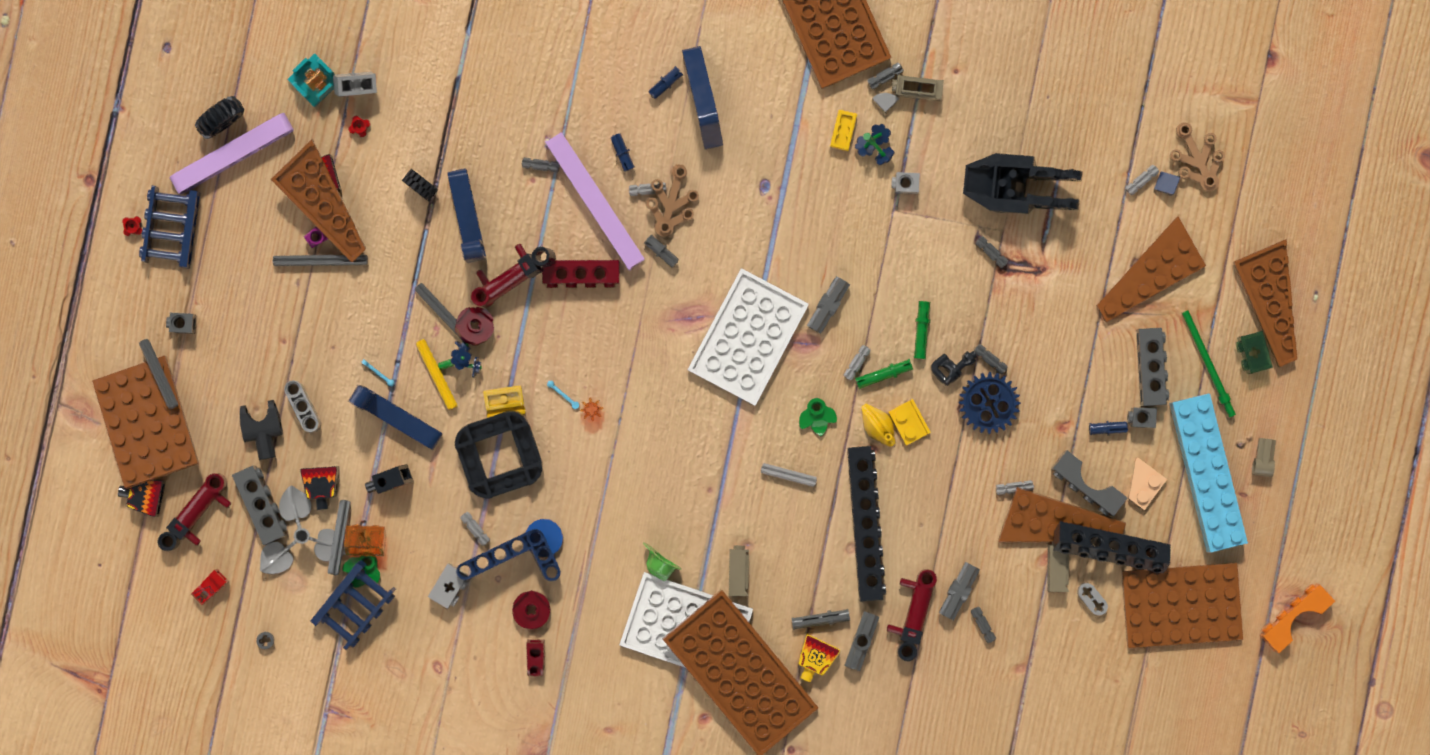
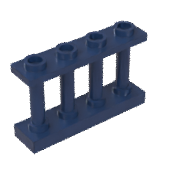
M152 185L151 190L149 189L147 193L149 207L146 208L144 219L147 222L146 227H143L142 230L144 243L140 247L139 258L145 263L149 262V257L176 260L177 263H180V267L190 269L201 193L192 190L186 196L158 193L159 187ZM157 200L183 203L187 206V213L179 215L156 212ZM154 220L181 222L185 225L184 233L176 234L154 231ZM152 238L178 241L182 244V249L178 253L151 250Z
M362 560L355 564L310 620L315 626L320 622L326 623L348 641L343 647L345 650L350 646L352 648L356 646L360 641L358 636L361 632L365 634L372 626L370 621L373 618L377 619L384 611L382 606L385 603L389 605L395 597L393 593L396 588L392 587L387 592L365 574L364 568L367 564ZM355 579L362 580L383 598L377 606L353 588L352 582ZM344 593L352 596L371 612L365 621L342 603L340 597ZM332 607L334 609L337 608L359 626V629L353 636L330 617L328 612Z

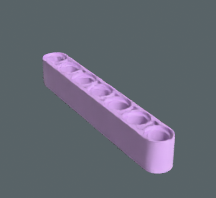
M281 113L176 172L169 178L178 194L181 195L290 134L294 129L285 113Z

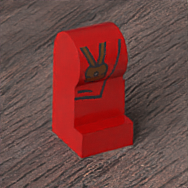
M215 569L191 595L203 605L222 589L229 580L218 569Z

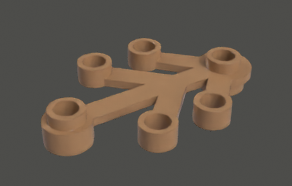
M1183 122L1177 126L1176 134L1178 137L1184 138L1193 157L1182 154L1180 150L1175 149L1171 151L1170 159L1197 167L1201 175L1190 172L1188 167H1181L1178 170V175L1180 178H1188L1199 182L1201 188L1205 191H1213L1219 185V178L1216 173L1220 162L1225 158V154L1221 150L1215 151L1212 155V165L1208 171L1206 161L1212 144L1217 140L1216 135L1213 133L1205 135V143L1200 154L1191 135V125ZM1182 127H1187L1188 132L1183 133ZM1212 136L1213 142H1208L1207 137ZM1173 152H1177L1179 154L1178 159H1175L1173 157ZM1216 153H1220L1222 155V158L1220 160L1216 159ZM1182 169H1185L1187 171L1186 176H1183L1181 174ZM1208 178L1213 180L1212 185L1207 184L1206 180Z
M681 164L674 165L671 168L670 174L673 177L668 197L663 190V182L661 180L655 179L650 184L651 189L656 192L665 209L663 216L657 208V199L648 198L645 202L646 207L650 209L656 220L655 232L661 237L671 235L675 225L693 218L694 212L689 208L683 209L680 215L672 219L671 216L674 210L699 198L696 190H690L685 196L676 200L681 179H684L687 175L686 167ZM679 168L683 171L681 176L677 174ZM656 181L660 184L658 189L654 187ZM691 192H693V193L695 194V198H694V199H691V198H690V193H691ZM650 200H653L655 203L653 207L649 206ZM686 211L690 212L689 218L685 217ZM663 224L667 225L666 231L662 230Z

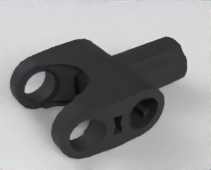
M274 400L268 401L267 415L261 421H255L248 414L246 405L240 406V427L244 442H256L259 460L276 457L272 437L283 435V429Z

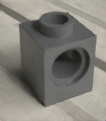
M170 313V317L166 319V328H169V332L195 334L196 315ZM179 318L185 320V325L182 328H178L176 325Z
M1133 407L1131 411H1128L1127 422L1130 423V427L1156 428L1157 409ZM1140 412L1146 415L1144 423H1140L1137 420V415Z

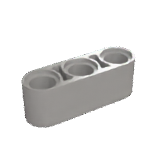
M289 381L284 388L285 394L302 428L307 432L318 431L321 427V421L304 386L299 381ZM293 384H297L299 387V391L295 395L290 392V387ZM301 401L307 403V409L304 412H301L298 408ZM310 418L316 421V426L313 429L307 427V421Z

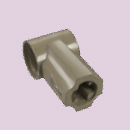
M1258 439L1257 454L1252 465L1253 475L1273 477L1276 440Z

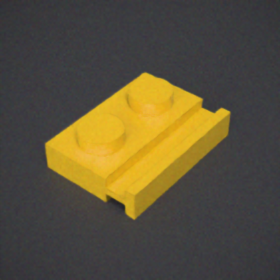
M521 385L483 391L487 417L505 411H518L526 414Z
M913 399L888 411L906 446L931 433Z

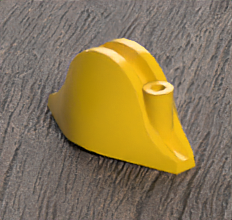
M867 403L861 407L866 433L872 439L889 447L895 445L894 426L890 416L880 409Z

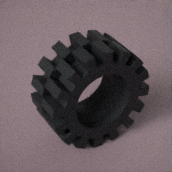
M410 169L402 179L406 185L428 202L438 191L436 187L413 169Z

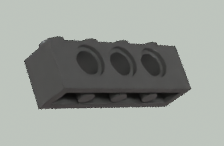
M1162 328L1137 329L1140 405H1166V401H1169V390L1165 388V382L1168 381V372L1164 370V362H1167V353L1163 351V343L1166 342L1165 332H1162ZM1150 342L1156 345L1154 353H1150L1147 349ZM1152 361L1158 366L1156 372L1149 370V363ZM1153 380L1159 384L1157 391L1150 389V383Z
M252 465L233 474L234 482L262 544L267 545L286 536L287 526L284 520L280 521L278 513H280L276 503L271 501L270 496L272 493L269 486H265L262 481L264 475L260 467L257 468L256 465ZM252 481L258 485L256 492L249 490V484ZM259 499H263L266 503L263 510L257 507ZM268 516L274 521L272 527H267L264 523L265 518Z

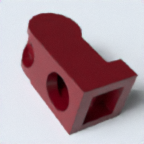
M527 639L528 676L544 675L545 640Z

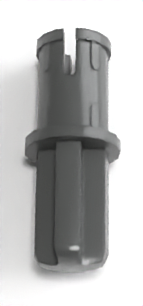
M653 235L646 239L644 244L656 254V257H660L671 267L678 263L679 259L667 249V245L660 243Z

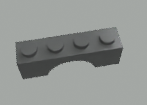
M1065 450L1051 467L1054 471L1053 475L1061 481L1065 479L1069 482L1068 487L1076 493L1078 491L1083 493V498L1091 505L1093 503L1099 506L1098 510L1102 514L1114 516L1128 498L1113 486L1102 490H1095L1087 486L1081 476L1082 461L1068 450Z

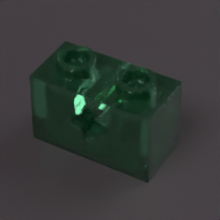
M1263 331L1237 337L1236 348L1238 353L1242 354L1241 366L1243 371H1246L1247 374H1252L1273 368ZM1256 350L1257 354L1250 356L1249 352Z

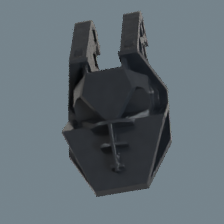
M995 153L966 165L963 194L996 213L1029 214L1034 208L1079 210V199L1034 196L1029 193L1025 197L1027 179H1033V181L1081 182L1083 171L1037 166L1034 156Z

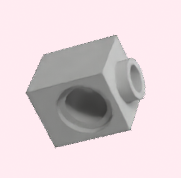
M896 172L895 177H892L891 188H895V193L918 194L920 173ZM907 178L910 181V187L903 188L900 185V180Z

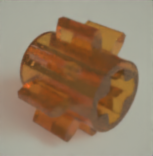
M310 68L305 73L307 78L304 82L313 91L316 89L321 91L327 85L325 80L328 77L319 68L315 71Z
M590 397L589 403L582 401L585 407L580 409V412H585L584 419L590 416L591 420L594 421V416L601 417L599 410H603L604 407L598 406L600 400L594 403ZM590 404H593V407H597V411H594L593 415L586 411Z

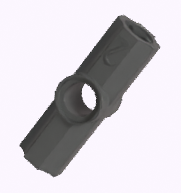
M836 276L827 293H824L816 306L817 309L807 324L808 327L820 334L822 333L829 319L833 317L840 306V301L850 286L848 282Z
M967 562L964 563L957 578L954 579L947 592L948 596L940 608V614L954 621L962 604L966 602L972 590L971 586L980 569Z
M863 612L844 666L857 671L861 670L868 648L871 645L879 616ZM865 636L867 638L865 646L857 645L858 637Z

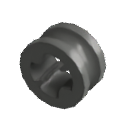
M266 631L260 633L256 639L257 645L261 649L270 648L274 644V636ZM263 635H267V638L270 637L271 639L267 646L260 642Z

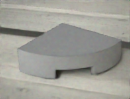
M880 93L874 96L872 100L886 112L899 98L891 93Z

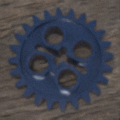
M988 372L987 377L980 373V379L973 376L974 382L968 380L967 384L969 387H962L965 394H959L963 398V401L958 402V404L963 405L959 412H965L962 419L968 418L969 420L966 425L973 423V430L980 427V433H983L984 429H987L988 434L991 433L992 429H994L995 433H998V427L1006 430L1004 424L1011 426L1010 418L1017 419L1013 413L1020 412L1019 409L1015 408L1016 405L1021 404V402L1015 400L1020 394L1013 393L1017 387L1011 388L1012 381L1006 383V376L999 379V373H996L994 377H992L991 372ZM991 384L998 388L996 395H990L988 392V387ZM980 388L984 389L989 400L993 399L992 407L997 412L998 418L994 416L990 406H985L987 400L981 393ZM974 394H978L981 397V402L978 405L973 404L971 401V397ZM1000 401H1004L1007 404L1005 412H1000L997 408ZM983 411H988L991 415L990 420L987 422L981 419Z

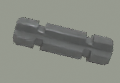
M900 63L892 65L891 69L889 67L878 73L877 77L874 78L873 76L868 79V84L871 89L879 87L880 83L882 85L894 78V75L897 74L898 76L903 73V68Z
M526 157L522 159L523 168L530 169L531 167L534 170H550V172L556 173L559 171L558 162L540 159L531 160V158Z
M981 236L976 241V245L980 249L983 248V251L993 261L995 260L1000 268L1004 267L1008 263V259L1001 256V253L991 243H988L985 237Z
M979 344L974 349L975 354L981 356L986 363L993 368L995 367L996 371L1000 374H1003L1008 366L1000 362V359L989 350L986 351V348Z
M976 607L972 609L971 614L976 618L975 621L981 633L985 635L986 642L991 643L996 640V636L991 632L992 629L986 617L982 615L981 608Z

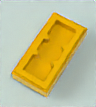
M838 110L830 143L831 148L844 151L849 150L857 118L856 113Z

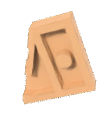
M1136 457L1128 499L1145 510L1167 479Z

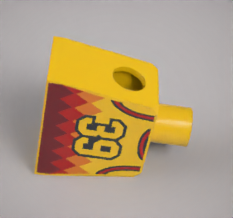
M806 633L798 661L799 665L805 667L800 678L811 682L815 672L823 676L839 654L840 649Z

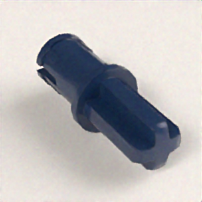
M675 66L664 77L661 76V80L648 91L651 97L657 99L668 88L671 89V85L683 76L682 72Z
M620 133L613 135L611 141L617 153L615 156H618L623 171L626 172L635 168L629 154L630 149H627Z
M1126 421L1089 423L1090 435L1107 434V436H1110L1113 433L1128 432Z

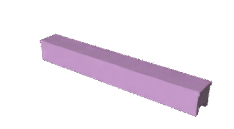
M562 132L545 141L628 270L631 271L633 267L645 259Z

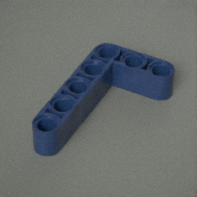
M701 46L684 49L682 53L697 111L704 149L723 146L719 118Z
M463 168L447 172L463 242L461 250L464 261L472 263L485 260L487 258L467 169Z
M358 384L348 402L356 407L370 412L434 450L443 435L437 429L363 385Z
M532 529L459 564L456 568V575L461 580L470 579L528 550L531 551L545 580H557L560 577L561 571L542 531ZM536 532L539 534L540 540L538 543L530 541L531 533ZM514 541L522 543L521 551L513 550L512 544ZM497 549H502L505 552L504 559H496L494 554ZM540 550H546L548 553V558L545 561L538 558ZM481 557L487 559L488 565L485 568H480L477 565V560ZM462 566L470 568L469 576H461L459 571ZM549 567L555 568L557 572L554 578H549L546 574V570Z

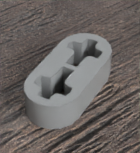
M1089 583L1081 584L1077 590L1080 599L1093 614L1098 616L1105 614L1108 605L1093 585ZM1083 587L1091 588L1089 591L1092 595L1091 599L1087 595H1082L1084 592ZM1093 600H1096L1099 604L1103 603L1101 606L1102 611L1094 610L1096 606L1092 602Z

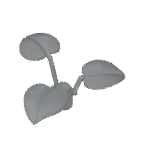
M290 486L285 490L279 503L281 516L287 521L296 520L298 529L294 532V541L286 548L279 542L268 543L263 548L260 557V571L263 573L276 574L287 570L293 562L292 554L287 551L296 543L303 544L308 540L316 542L314 552L320 560H330L334 530L323 529L319 532L318 539L310 537L306 529L301 528L299 518H304L310 513L311 501L307 499L305 493L294 486ZM344 541L342 556L349 552L346 541Z

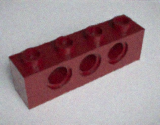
M555 260L554 264L550 267L542 266L544 270L542 272V284L547 285V288H558V284H566V288H577V284H585V288H596V284H604V288H615L616 284H620L619 260ZM584 269L586 277L584 279L576 278L577 270ZM603 269L606 272L605 277L597 279L595 277L596 270ZM558 270H566L567 277L562 280L558 279L556 275Z

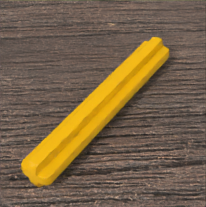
M422 339L416 342V346L447 408L451 410L457 407V403L426 340Z

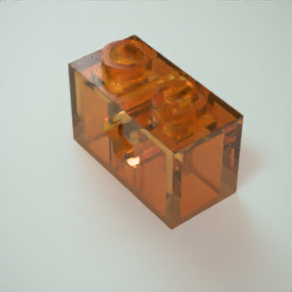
M379 525L346 526L344 541L346 555L384 556L386 544L385 527Z

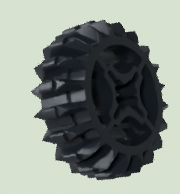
M235 96L218 101L196 120L195 127L198 133L203 138L209 139L226 130L243 115L244 108L242 103Z

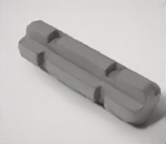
M1155 165L1150 166L1147 172L1144 171L1133 183H1130L1125 188L1130 195L1135 194L1138 188H1142L1152 179L1151 177H1155L1159 173L1158 168Z
M663 182V190L666 193V183ZM654 183V187L658 189L660 184L655 185ZM650 184L629 186L630 196L656 194L651 189Z
M865 345L861 346L859 353L856 354L850 363V368L845 371V378L853 380L856 375L855 372H858L865 361V357L869 355L870 348Z
M1033 481L1007 483L1006 485L999 484L996 485L997 495L1015 493L1016 487L1032 491L1034 490Z
M469 512L464 513L460 519L464 524H467V528L474 537L478 538L477 541L482 546L486 545L490 541L489 537L486 534L484 535V531L472 519L473 517Z

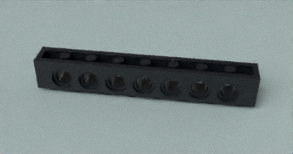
M871 446L847 448L859 601L883 600V595H886V585L882 584L881 576H885L884 564L880 565V557H883V547L879 545L878 538H882L881 526H877V519L880 518V509L876 507L875 500L879 499L878 488H874V480H877V471L873 469L872 461H876L875 449L871 450ZM861 460L866 461L868 464L867 469L863 472L857 468V464ZM863 479L869 482V488L865 491L859 488V482ZM865 498L871 502V506L867 510H863L860 506L861 500ZM864 518L872 520V526L869 529L862 527V520ZM866 537H871L874 541L873 546L870 548H866L863 545ZM868 556H872L875 559V564L872 567L865 565V559ZM875 576L877 579L876 584L868 586L866 583L867 577Z

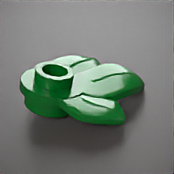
M820 398L811 399L808 402L807 409L799 417L801 429L811 426L813 431L819 436L825 433L828 423L837 422L836 412L832 408L827 407ZM814 404L820 405L819 411L813 410Z
M364 553L360 557H351L342 568L344 572L349 573L360 560L365 562L369 558L372 563L370 566H365V574L376 583L380 579V572L377 568L378 560L372 553ZM355 579L352 582L354 588L365 585L360 579Z

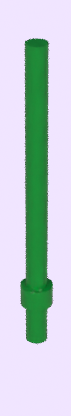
M1189 310L1182 312L1183 318L1219 394L1218 399L1224 405L1230 418L1236 415L1230 402L1232 399L1223 387Z

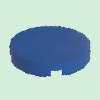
M540 519L529 525L526 532L532 529L542 531L553 554L560 549L563 543V534L561 528L550 519ZM536 532L530 534V541L538 543L540 540L539 534ZM540 550L538 556L548 557V553L546 550Z

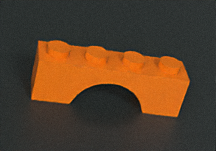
M1310 584L1304 590L1305 594L1301 598L1296 597L1290 603L1291 607L1287 611L1282 610L1276 616L1277 620L1274 623H1268L1263 627V633L1260 636L1276 653H1280L1293 641L1291 625L1296 616L1305 611L1322 614L1335 602L1320 584Z

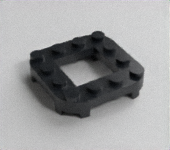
M505 411L463 426L456 435L455 449L461 461L468 487L478 497L491 499L515 489L532 485L539 479L542 473L543 462L529 421L521 412ZM511 431L523 466L487 478L475 442Z

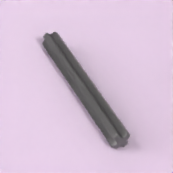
M345 255L273 256L274 266L368 264V255H359L353 262Z

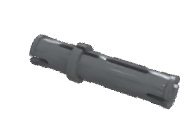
M846 609L833 612L828 610L827 613L791 619L793 630L825 624L831 626L833 623L850 621L849 610Z

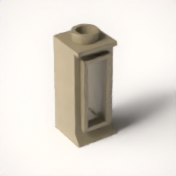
M898 75L897 80L893 79L892 91H895V96L941 101L944 80ZM904 81L934 84V92L926 93L903 90Z
M1048 545L1047 591L1069 592L1066 587L1069 584V554L1053 551V545Z
M734 545V548L729 551V596H748L745 589H748L749 554H746V552H749V549H745V546Z

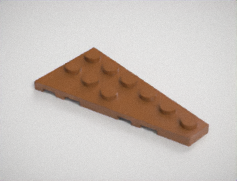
M311 139L271 180L353 262L366 250V247L313 139Z
M1178 216L1096 305L1105 322L1206 266Z
M1287 239L1233 262L1278 367L1297 360Z
M1016 487L998 542H1053L1054 530L1060 521L1123 534L1126 522Z

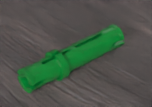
M918 301V315L915 319L917 330L914 358L926 359L928 326L931 323V319H929L931 302Z
M910 359L894 365L891 363L886 368L858 378L856 377L855 379L858 388L861 389L891 377L897 378V375L911 371L913 367Z

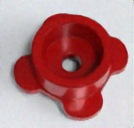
M354 116L351 126L348 128L349 132L365 137L370 121Z
M125 217L122 220L124 235H140L142 233L140 217Z

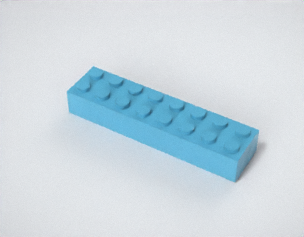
M1210 393L1169 403L1206 552L1211 553L1247 544L1248 541Z

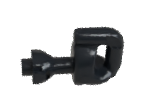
M966 351L962 356V360L955 364L946 354H942L931 364V371L942 384L948 386L962 376L961 370L964 367L976 363L975 358L977 355L974 351L971 353ZM938 367H943L949 373V376L946 377Z

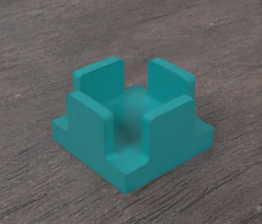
M314 53L309 59L305 58L292 70L294 73L287 79L315 108L334 90L333 75L336 74Z

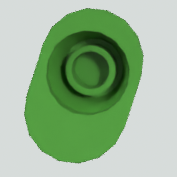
M643 542L650 551L646 564L647 569L653 576L666 581L676 569L681 570V567L666 559L653 547Z

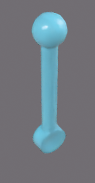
M362 360L361 363L386 381L389 387L394 386V380H389L366 360Z
M553 381L547 382V386L553 388L572 404V408H579V403L570 399L554 385Z

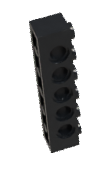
M1060 521L1054 530L1053 551H1058L1062 554L1078 555L1081 558L1097 559L1100 562H1111L1120 566H1131L1135 569L1150 570L1154 573H1164L1170 565L1171 544Z

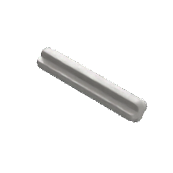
M764 463L761 468V473L804 485L814 487L817 482V478L777 466Z

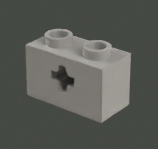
M373 72L333 75L334 94L337 96L377 93L376 75Z
M450 563L447 564L428 595L430 599L447 609L450 606H455L459 599V596H457L460 589L464 590L470 581L458 578L456 575L457 567ZM462 570L459 571L460 574H461V576H463V577L469 576L467 573L463 572ZM453 582V588L455 589L448 592L446 583Z

